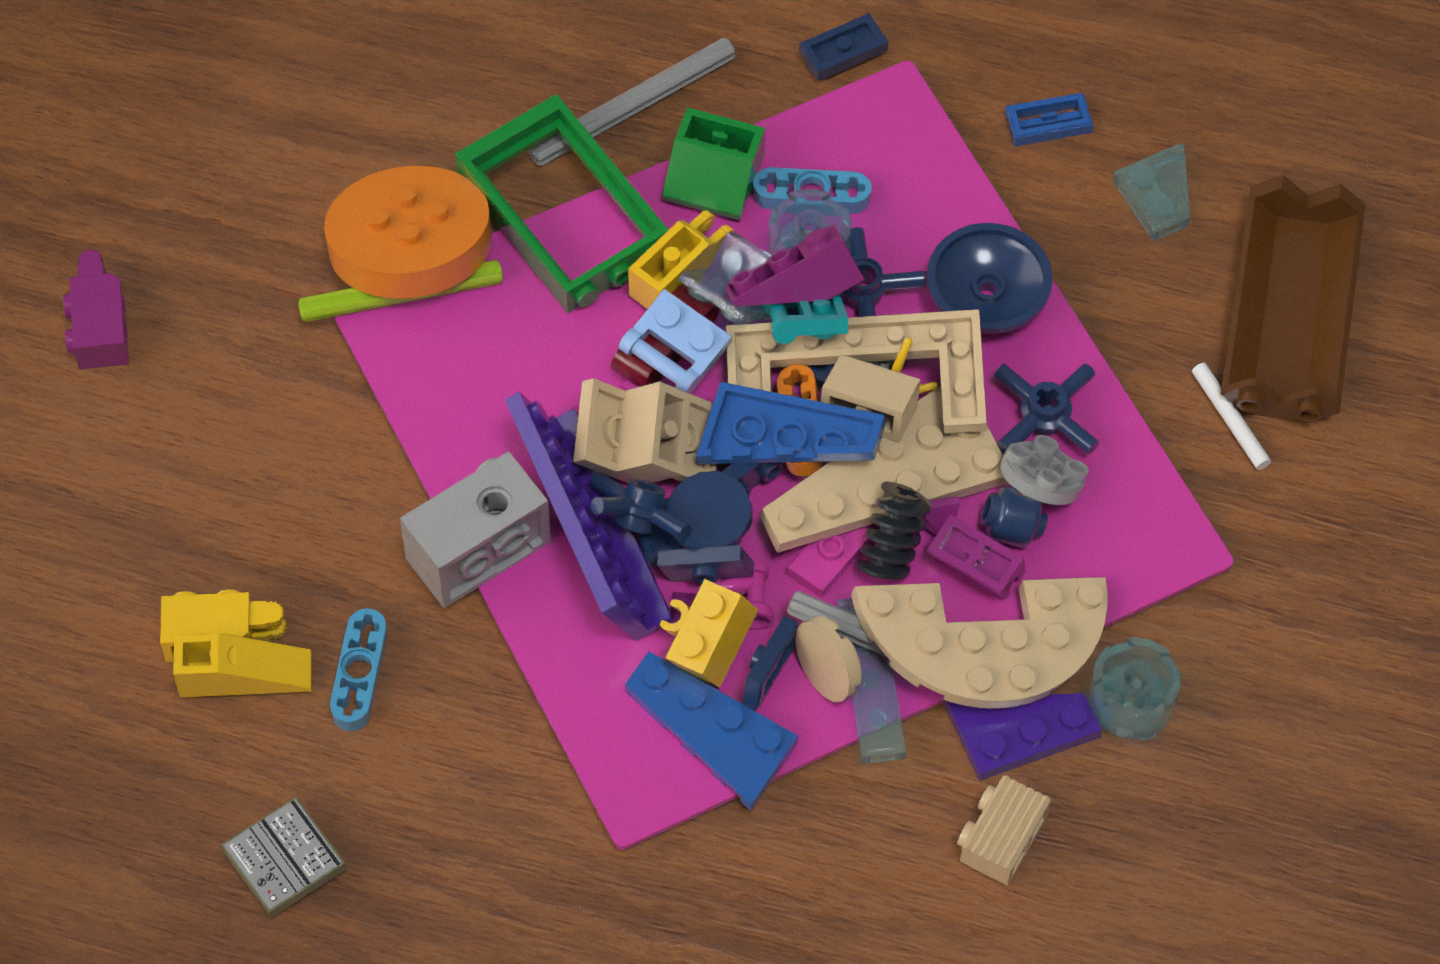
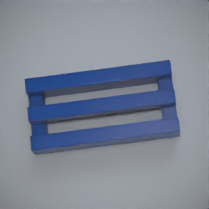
M1084 93L1005 106V117L1009 121V131L1013 134L1014 147L1089 134L1093 131V122ZM1075 108H1078V109H1079V110H1077V111H1071V112H1066V113L1057 114L1058 111L1069 110V109H1075ZM1041 114H1042V117L1031 118V119L1020 120V121L1018 120V118H1023V117H1029V116H1035V115H1041Z

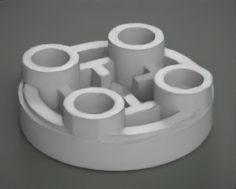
M1037 435L1034 441L1010 444L1000 463L1002 475L1016 490L1037 501L1054 505L1070 504L1079 498L1089 469L1083 462L1072 459L1064 452L1058 450L1059 444L1057 441L1045 435Z

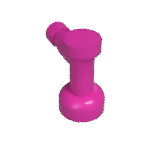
M754 562V573L751 577L718 579L715 583L738 594L747 593V600L759 609L749 630H764L774 624L773 609L765 603V581L769 577V568L767 565Z

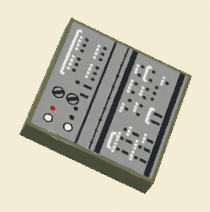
M294 797L221 844L223 853L270 918H273L346 870V864L297 797Z

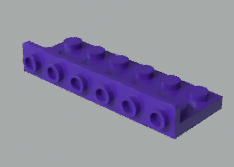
M520 392L505 399L601 613L637 641L661 628L659 625L661 620L668 623L673 620L671 611L634 532L616 523L617 515H596L591 510V502L595 497L607 496L590 485L591 478L597 471L573 463L579 414L574 409H570L557 418L554 415L548 417L544 408L537 400L532 403Z

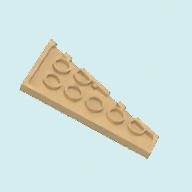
M940 385L936 390H933L918 401L917 410L900 442L882 437L875 460L829 462L764 507L760 518L776 552L779 553L875 524L870 519L871 514H885V510L876 505V499L879 497L890 498L891 496L881 489V484L885 481L908 486L921 493L928 500L953 496L961 498L1008 484L1000 469L1003 455L988 426L987 431L944 433L942 390Z

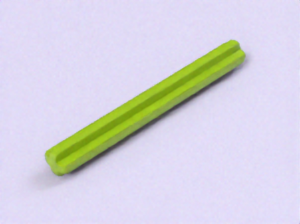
M492 260L484 262L474 274L458 285L428 296L407 299L383 298L350 288L301 298L298 301L301 319L308 322L496 285L502 282L503 274L499 261Z

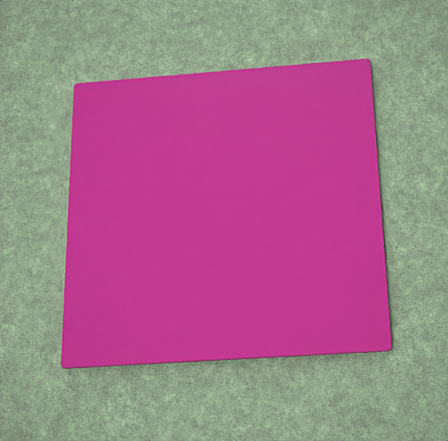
M903 61L753 124L765 128V156L759 171L764 168L775 167L859 172L865 175L871 182L872 189L869 206L864 211L856 214L765 209L755 202L752 188L741 220L712 213L715 221L710 229L704 233V236L709 238L725 224L734 230V236L730 243L715 257V266L693 287L720 305V313L714 324L725 332L726 325L770 323L772 321L771 316L765 312L763 305L734 306L723 285L731 282L732 277L738 272L745 269H754L765 263L774 252L783 248L790 249L804 241L805 237L813 230L827 228L834 224L849 252L848 231L854 227L864 229L868 257L876 260L881 265L883 274L925 271L926 287L885 290L880 302L875 306L876 316L940 312L934 304L927 286L928 264L937 245L947 235L972 224L997 223L1016 228L1020 231L1022 230L914 63ZM670 159L626 177L668 229L682 220L689 224L703 212V210L662 200ZM768 184L767 192L775 193L776 185ZM789 184V195H793L794 184ZM807 184L801 188V192L807 197H817L823 193V189L817 184ZM831 186L830 197H835V186ZM603 187L523 220L571 281L644 237ZM849 188V197H857V189ZM499 230L492 233V246L485 262L499 261L503 274V280L500 284L334 316L333 319L429 499L477 471L484 461L493 457L498 458L509 451L548 500L551 542L477 589L614 846L619 850H626L739 798V796L728 785L724 786L712 775V770L696 755L693 757L668 728L664 729L625 692V683L648 651L670 662L666 659V656L676 636L669 634L661 627L637 641L601 613L505 399L520 392L532 403L537 400L544 408L548 417L554 415L557 418L570 409H574L579 414L582 381L595 378L619 388L623 381H629L614 371L611 363L619 349L618 345L623 336L636 325L648 309L629 295L628 280L621 286H612L602 292L590 305L578 307L567 313L504 233ZM1052 280V289L1048 302L1040 314L1031 322L1018 329L1004 333H981L987 426L997 443L1023 419L1021 414L1022 399L994 377L996 370L1005 363L1034 387L1041 382H1054L1061 385L1081 365L1086 363L1093 368L1095 376L1070 398L1072 403L1071 418L1099 441V445L1091 454H1087L1061 431L1048 436L1057 441L1059 444L1058 450L1064 452L1072 459L1083 462L1088 467L1089 473L1081 494L1076 501L1065 505L1042 502V513L1048 515L1045 531L1040 539L1034 537L1030 544L1024 548L999 542L1023 556L1026 572L1020 581L1017 579L1013 581L1009 589V597L1007 599L1002 598L993 590L947 563L931 556L927 549L937 534L927 529L919 532L921 541L918 546L914 547L916 556L911 563H908L911 570L909 576L905 579L887 580L867 575L856 566L857 560H870L869 557L861 552L822 598L787 574L788 566L808 544L777 553L760 518L764 507L809 477L792 474L788 470L786 462H783L784 468L776 478L769 482L763 481L751 490L748 497L753 506V523L749 532L746 531V534L741 538L742 542L739 544L754 562L763 563L769 568V577L765 581V603L773 609L774 624L764 630H748L720 688L706 681L703 682L743 703L746 679L752 670L749 668L750 662L758 645H767L783 616L797 621L798 627L804 622L787 612L789 603L796 591L805 592L857 615L851 596L855 586L939 583L946 623L1024 620L1018 589L1023 580L1105 577L1107 613L1104 629L1229 571L1233 565V557L1055 281ZM859 282V283H858L859 285H862V286L870 285L869 283H866V282ZM983 291V292H981V293H983V294H985V295H993V294H994V293L991 292V291ZM840 294L848 318L859 317V310L850 307L845 301L844 294ZM727 349L692 391V395L712 403L714 402L720 382L728 383ZM940 357L906 359L900 373L920 379V384L937 382L939 387L941 385ZM682 358L677 363V365L685 370H688L693 365L685 358ZM784 367L771 368L772 392L778 393L777 378L780 372L785 369ZM667 377L660 381L676 388V384ZM802 382L794 383L793 392L795 397L802 398ZM818 388L819 402H821L822 389ZM932 391L919 394L918 401ZM1033 432L1024 441H1034L1038 434ZM824 461L822 467L831 461ZM733 463L716 464V471L722 472ZM608 476L609 478L613 479L614 481L618 482L624 487H627L628 483ZM670 478L653 483L666 491L664 498H670L673 490L681 482ZM1008 483L961 497V504L956 518L987 535L986 526L982 525L980 520L988 495L991 492L997 493L1004 486H1013ZM877 524L868 525L869 528L880 529V526ZM634 532L637 541L643 551L637 532ZM871 541L869 544L875 545V542ZM658 567L651 568L670 611L673 592L697 594L702 585L693 580L671 582ZM747 593L741 594L743 597L747 599ZM852 642L860 660L862 671L861 685L855 687L858 692L854 696L842 702H832L823 697L811 684L798 658L795 643L794 651L760 708H757V710L751 709L798 735V744L773 779L775 781L946 702V700H943L944 695L921 684L916 687L889 666L890 660L887 657Z

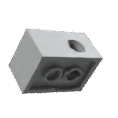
M509 451L498 458L493 457L484 461L477 471L400 517L405 558L443 608L448 607L551 542L548 500Z

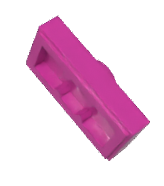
M865 526L809 543L788 566L787 574L822 598L859 556L861 545L869 544L872 541L865 536L866 529H869V527Z

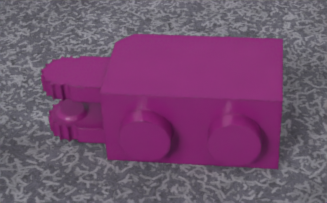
M95 249L84 250L78 256V277H70V294L63 295L66 319H72V329L65 330L68 355L75 354L79 370L128 365L129 348L126 300L122 295L121 281L112 273H106L103 258L99 251L96 252Z

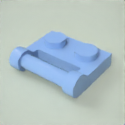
M664 289L636 325L623 336L618 348L628 356L636 355L674 382L677 389L691 394L731 344L732 337ZM651 334L692 363V367L688 370L683 369L644 340Z

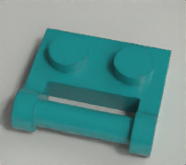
M840 294L829 300L822 299L763 305L765 312L772 319V336L780 344H788L794 341L796 336L812 335L819 339H830L837 334H848V315ZM787 308H797L799 315H788L786 310Z

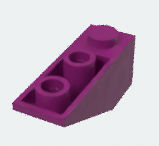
M833 224L827 228L813 230L805 237L804 241L790 249L783 248L774 252L768 258V261L756 268L738 272L732 277L731 282L723 286L734 306H749L822 299L829 300L865 279Z

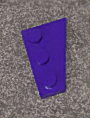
M1085 693L1050 694L1032 703L1008 708H977L949 701L945 703V708L979 781L1101 738L1102 729Z

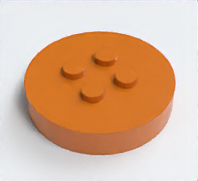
M433 166L390 168L370 174L356 181L342 191L332 202L324 222L329 259L336 274L356 290L383 298H417L436 294L454 287L469 278L481 267L489 255L492 246V227L489 206L485 195L463 175Z

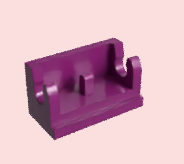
M951 514L927 549V552L934 558L959 570L993 590L1004 599L1009 597V589L1015 579L1020 581L1026 572L1023 556Z

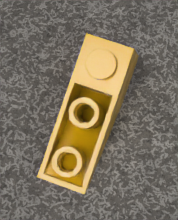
M222 633L174 635L173 675L180 697L312 692L311 649Z

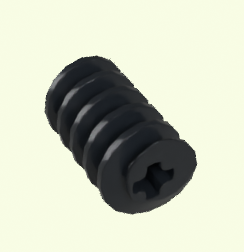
M885 481L881 484V489L891 496L890 498L879 497L876 499V505L885 510V514L872 513L870 517L872 522L880 526V529L869 528L866 529L865 536L874 541L875 545L863 544L860 548V552L869 557L870 560H857L856 566L867 575L876 578L900 580L905 579L910 574L911 567L908 563L915 559L916 551L914 547L920 544L921 535L919 532L925 529L926 519L924 516L930 513L931 503L921 493L908 486Z

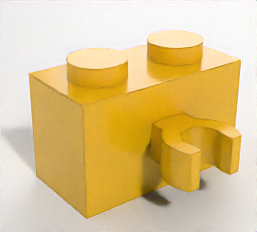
M704 579L691 607L680 600H671L670 605L681 612L679 621L670 624L667 621L661 620L659 625L669 634L676 636L666 659L692 676L720 688L759 609L741 594Z

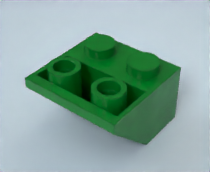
M687 107L674 140L662 200L703 211L708 210L710 213L741 220L753 188V179L759 172L765 156V128Z

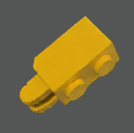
M708 210L700 213L689 224L684 220L678 221L628 268L629 295L648 309L664 289L672 293L684 282L694 286L715 266V257L730 243L734 236V230L725 224L709 238L704 236V233L710 229L715 221L714 215Z
M231 589L219 591L217 594H196L194 592L182 591L173 596H161L160 644L165 662H174V635L222 633L261 641L280 639V637H284V633H287L286 629H288L286 619L283 618L285 617L284 609L276 601H270L269 603L266 601H251L249 592L241 593Z

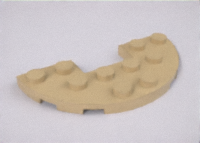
M1105 577L1023 580L1018 589L1024 620L946 623L939 583L855 586L851 593L854 609L861 627L871 644L875 642L888 657L890 667L916 687L921 684L944 695L943 700L977 708H1008L1032 703L1050 695L1053 690L1068 680L1070 681L1081 670L1094 651L1101 637L1107 613Z

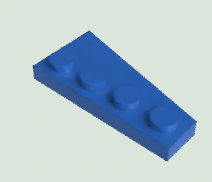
M720 382L696 458L698 464L875 460L886 424L885 415Z
M650 651L647 652L625 683V692L664 729L668 728L693 757L696 755L712 770V775L724 786L728 785L751 812L798 744L797 734Z

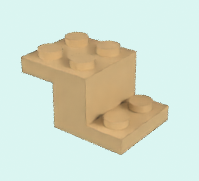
M595 378L582 381L573 463L628 483L629 479H641L653 483L670 478L682 482L685 478L699 472L716 471V464H698L696 458L713 403L662 382L625 391Z

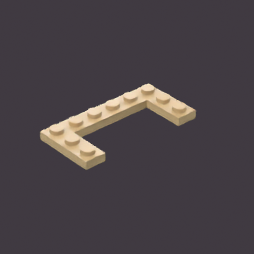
M979 309L848 318V334H837L830 339H819L812 335L796 336L794 341L788 344H780L775 341L771 333L772 323L726 325V333L732 337V342L727 347L728 383L772 392L771 368L788 367L794 364L805 366L835 364L840 354L864 362L895 360L904 340L909 337L913 340L906 359L940 357L944 433L987 431Z

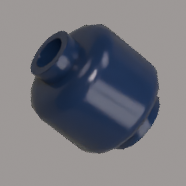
M1004 486L997 493L991 492L988 495L980 521L982 525L986 526V533L993 540L1024 548L1030 544L1034 537L1039 539L1042 537L1047 525L1048 515L1042 513V502L1022 494L1013 487Z

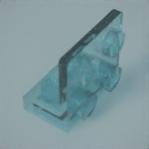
M727 232L709 268L682 272L679 281L689 287L688 292L690 295L700 301L707 303L711 301L722 308L721 314L736 324L741 325L771 318L765 312L763 305L734 306L723 286L731 282L732 277L738 272L745 269H754L768 261V258L771 256L736 232Z

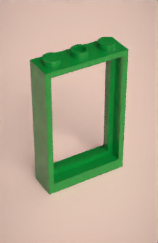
M557 94L455 153L457 173L468 178L485 195L492 220L567 313L578 307L590 305L597 299L599 294L612 286L618 287L629 280L628 268L669 230ZM556 133L562 136L644 236L572 281L486 176Z

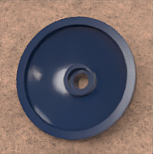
M978 223L952 232L937 245L928 264V291L938 310L946 312L979 309L981 333H1004L1028 324L1044 309L1052 289L1051 264L1041 246L1024 232L1003 224ZM983 291H991V292H993L994 294H993V295H985V294H983V293H981V292H983Z

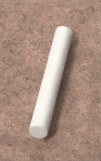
M1200 363L1192 369L1193 375L1257 470L1266 468L1271 463V459L1234 404L1221 395L1222 386L1207 364Z

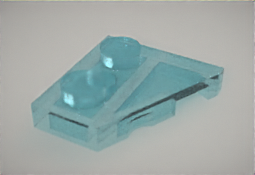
M1182 143L1114 171V184L1152 241L1189 225L1190 208L1185 147Z

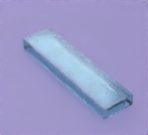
M852 598L837 600V607L857 615ZM852 642L860 660L862 671L861 685L855 687L858 692L851 697L861 762L863 764L906 759L905 740L893 668L889 666L890 660L881 654Z

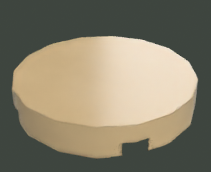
M815 616L802 622L796 631L795 643L798 658L813 687L823 697L832 702H842L858 692L855 687L861 685L862 671L860 660L854 645L846 636L841 639L835 631L840 628L836 622L824 616Z

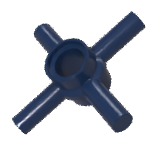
M854 227L848 231L851 256L865 279L861 282H866L870 285L862 286L856 284L840 294H844L845 301L850 307L859 310V317L876 316L875 306L880 302L885 290L926 287L925 271L883 274L881 265L876 260L868 257L864 229Z

